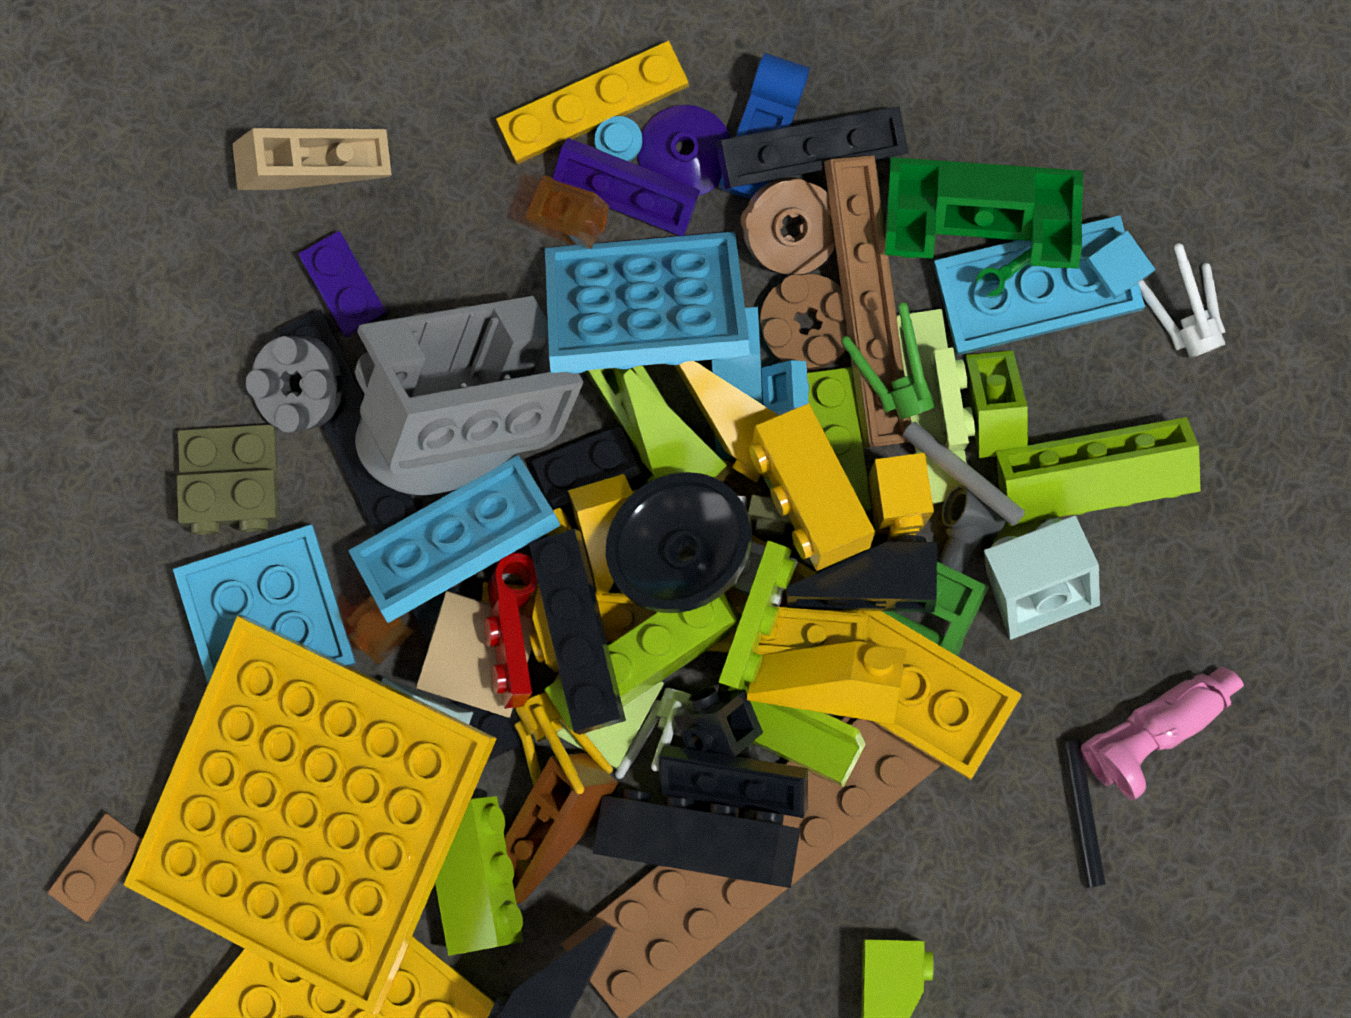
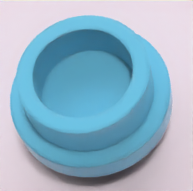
M614 116L603 121L597 128L595 146L598 150L630 162L641 150L642 134L640 128L633 120L623 116Z

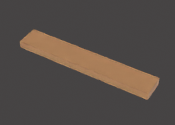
M875 155L830 159L824 162L847 334L890 393L894 391L891 382L905 375L888 255H885V228ZM851 358L863 448L909 443L903 437V434L911 424L910 417L900 420L896 409L885 412L880 397Z

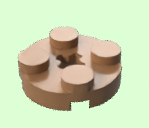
M796 177L774 180L760 188L749 201L748 207L742 212L741 226L743 228L745 244L754 259L768 269L782 274H805L821 266L834 250L835 241L829 195L824 189ZM787 215L791 218L799 215L802 220L797 225L799 235L795 238L789 234L783 236L781 234L782 220Z
M795 274L788 276L782 283L771 290L762 306L760 328L763 340L776 360L780 363L790 360L806 361L807 371L828 366L832 362L834 363L846 353L847 350L841 343V339L844 336H848L840 285L821 275ZM808 310L816 312V320L822 323V326L819 330L811 329L808 335L799 332L800 324L794 321V316L797 314L805 315Z

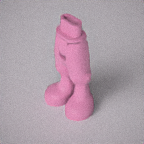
M1221 666L1210 675L1198 674L1193 676L1194 679L1185 680L1154 701L1135 709L1126 722L1105 733L1096 734L1081 746L1086 764L1102 784L1111 786L1115 783L1128 799L1135 800L1146 789V780L1141 770V763L1155 749L1158 751L1172 749L1203 730L1223 709L1231 705L1230 696L1244 686L1241 678L1235 672Z

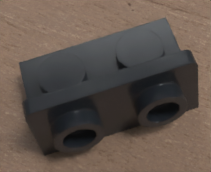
M621 425L532 460L552 510L561 508L568 518L575 517L568 490L624 474L633 491L637 489L635 483L643 480L641 470L637 465Z

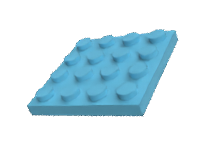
M735 232L545 248L548 343L551 373L567 372L577 374L595 369H630L635 366L664 363L679 365L687 361L711 359L727 361L735 357L750 356Z

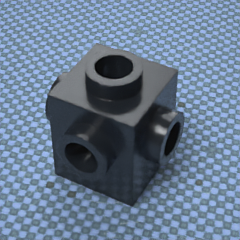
M713 687L702 689L691 695L688 699L689 704L674 716L687 749L737 756L763 733L752 704L747 700L745 689L719 692Z

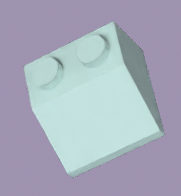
M1076 515L1065 520L1059 518L1048 520L1041 524L1036 531L1020 537L1007 536L1001 538L991 548L984 550L986 572L1010 640L1100 606L1099 564Z

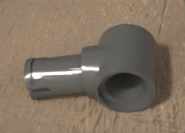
M962 485L954 487L949 492L942 508V520L948 526L945 533L949 537L937 562L965 575L975 547H981L984 540L991 541L1000 534L1006 521Z

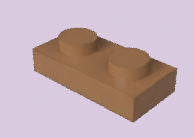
M106 813L50 888L48 894L84 921L90 922L132 865L143 838L112 815Z

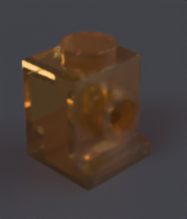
M543 175L525 219L545 235L592 249L596 237L605 229L609 205L594 192L558 182L552 177Z
M372 595L346 620L350 624L346 629L349 638L378 665L414 632L401 617L387 623Z

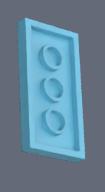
M1121 215L1082 224V251L1079 269L1031 266L1029 263L1005 282L1004 292L996 298H987V295L999 287V278L994 275H988L981 282L976 283L977 275L985 268L999 269L1003 265H1007L1030 248V241L1017 240L934 260L933 266L956 355L1142 311L1145 305L1139 283L1114 300L1086 262L1088 257L1125 232Z
M517 455L492 471L458 488L348 551L387 623L561 525L523 461Z

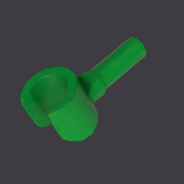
M1030 248L999 269L985 268L981 270L977 275L976 283L981 282L988 275L997 276L1000 280L999 287L990 292L987 298L999 297L1004 292L1005 282L1030 263Z

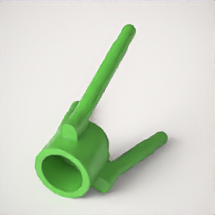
M901 302L898 305L912 374L892 381L891 384L894 391L889 393L860 350L857 349L848 336H844L841 339V343L850 354V357L880 397L884 411L888 412L896 409L900 420L936 407L927 381L924 378L908 305L905 302Z

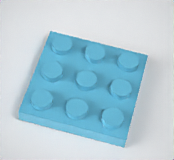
M312 524L173 569L208 684L237 616L247 617L344 665L352 666L357 664L319 540Z

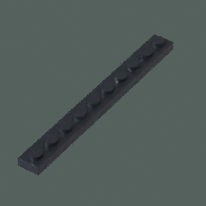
M320 309L279 329L280 337L298 335L319 339L330 348L339 363L341 375L336 376L338 383L337 392L342 391L340 404L334 415L323 426L375 534H379L418 512L419 510L411 494L402 493L385 486L375 479L360 461L355 440L357 428L362 417L360 407L364 397L322 310ZM455 586L448 589V591L459 594ZM446 591L412 609L428 644H430L431 634ZM456 701L459 707L473 712L469 725L497 738L487 762L523 745L514 726L520 721L514 708L509 718Z

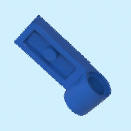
M765 52L759 64L751 95L736 137L791 127L810 67ZM721 177L719 189L751 200L760 188L772 182V180L725 189L723 177Z

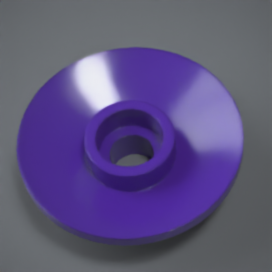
M693 105L672 106L662 110L650 119L641 133L642 147L638 154L640 166L701 190L699 196L716 188L722 177L716 141L730 138L729 132L722 121L710 111ZM680 141H690L694 145L693 152L689 155L678 153L676 146Z

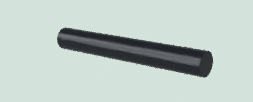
M1081 740L1061 742L1086 888L1106 885L1084 757L1081 751Z

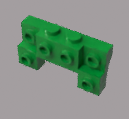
M891 157L885 255L933 259L936 234L1030 241L1031 266L1079 269L1082 251L1083 170Z

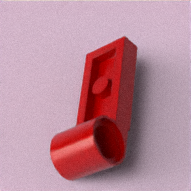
M512 553L502 558L488 582L491 612L489 617H485L484 633L487 646H494L497 664L492 665V685L495 694H502L504 709L523 707L532 694L519 608L527 603L538 585L533 559L521 553ZM502 575H517L522 579L525 588L521 590L511 589L504 583Z

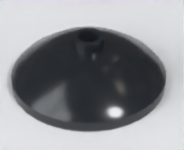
M682 472L659 477L635 491L622 504L612 520L606 539V560L609 572L624 595L645 609L660 613H681L700 608L726 592L743 571L752 546L750 517L738 495L724 482L712 476L701 473ZM695 552V555L690 560L682 561L687 553Z

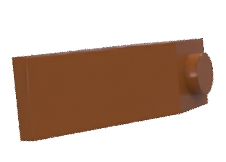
M586 753L568 755L584 786V792L577 794L574 791L557 757H550L505 836L508 857L511 859L514 868L512 881L517 904H521L596 822L600 814L602 796H611L618 784L610 774Z

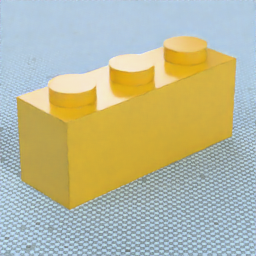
M805 404L756 425L752 445L749 446L751 459L759 473H767L773 485V488L770 489L771 497L781 516L788 514L795 528V531L792 532V538L800 556L803 559L809 557L815 570L818 571L869 549L875 530L810 404Z
M925 452L875 459L867 478L875 535L887 534L888 541H897L898 537L904 535H916V533L920 532V529L925 527L934 512Z

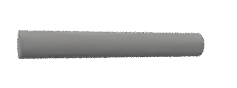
M913 422L906 428L903 434L906 440L922 453L925 452L927 457L1012 526L1020 521L1025 513L1024 509L918 423Z

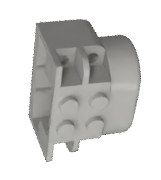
M534 296L475 306H461L446 311L428 314L418 313L410 317L359 325L357 332L368 352L359 358L355 370L357 381L365 394L360 407L362 417L356 432V450L366 470L379 482L396 491L412 495H432L457 490L519 455L521 452L545 447L557 439L564 430L583 385V380L579 373H551L548 320Z

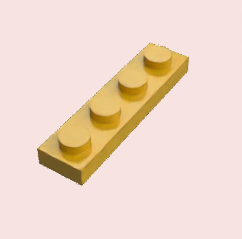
M667 41L496 118L516 164H520L564 144L567 138L575 139L597 129L603 121L609 118L626 116L689 87V82L670 42Z

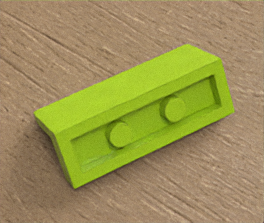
M746 681L744 686V689L746 690L747 694L750 682ZM729 687L728 691H730V690H741V689H736V688H733V687ZM750 701L763 730V733L752 742L753 744L800 767L808 768L809 771L842 787L845 786L866 745L857 728L826 713Z

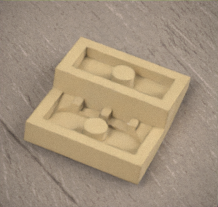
M446 590L416 688L510 718L513 708L504 709L502 694H495L492 685V665L497 664L495 648L494 646H487L484 633L485 617H489L491 612L490 604ZM519 614L528 662L532 649L530 634L536 633L532 617Z

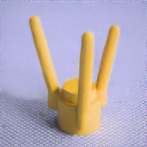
M546 692L530 698L523 707L515 708L521 721L514 726L522 740L533 786L538 780L541 771L532 735H534L537 742L545 739L548 740L574 791L577 794H582L584 786L557 735L558 732L563 730L560 721L569 730L568 726ZM569 730L589 756L608 774L612 773V766L585 733L579 735Z

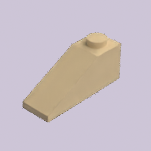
M252 128L233 143L237 190H286L386 178L392 175L386 129Z

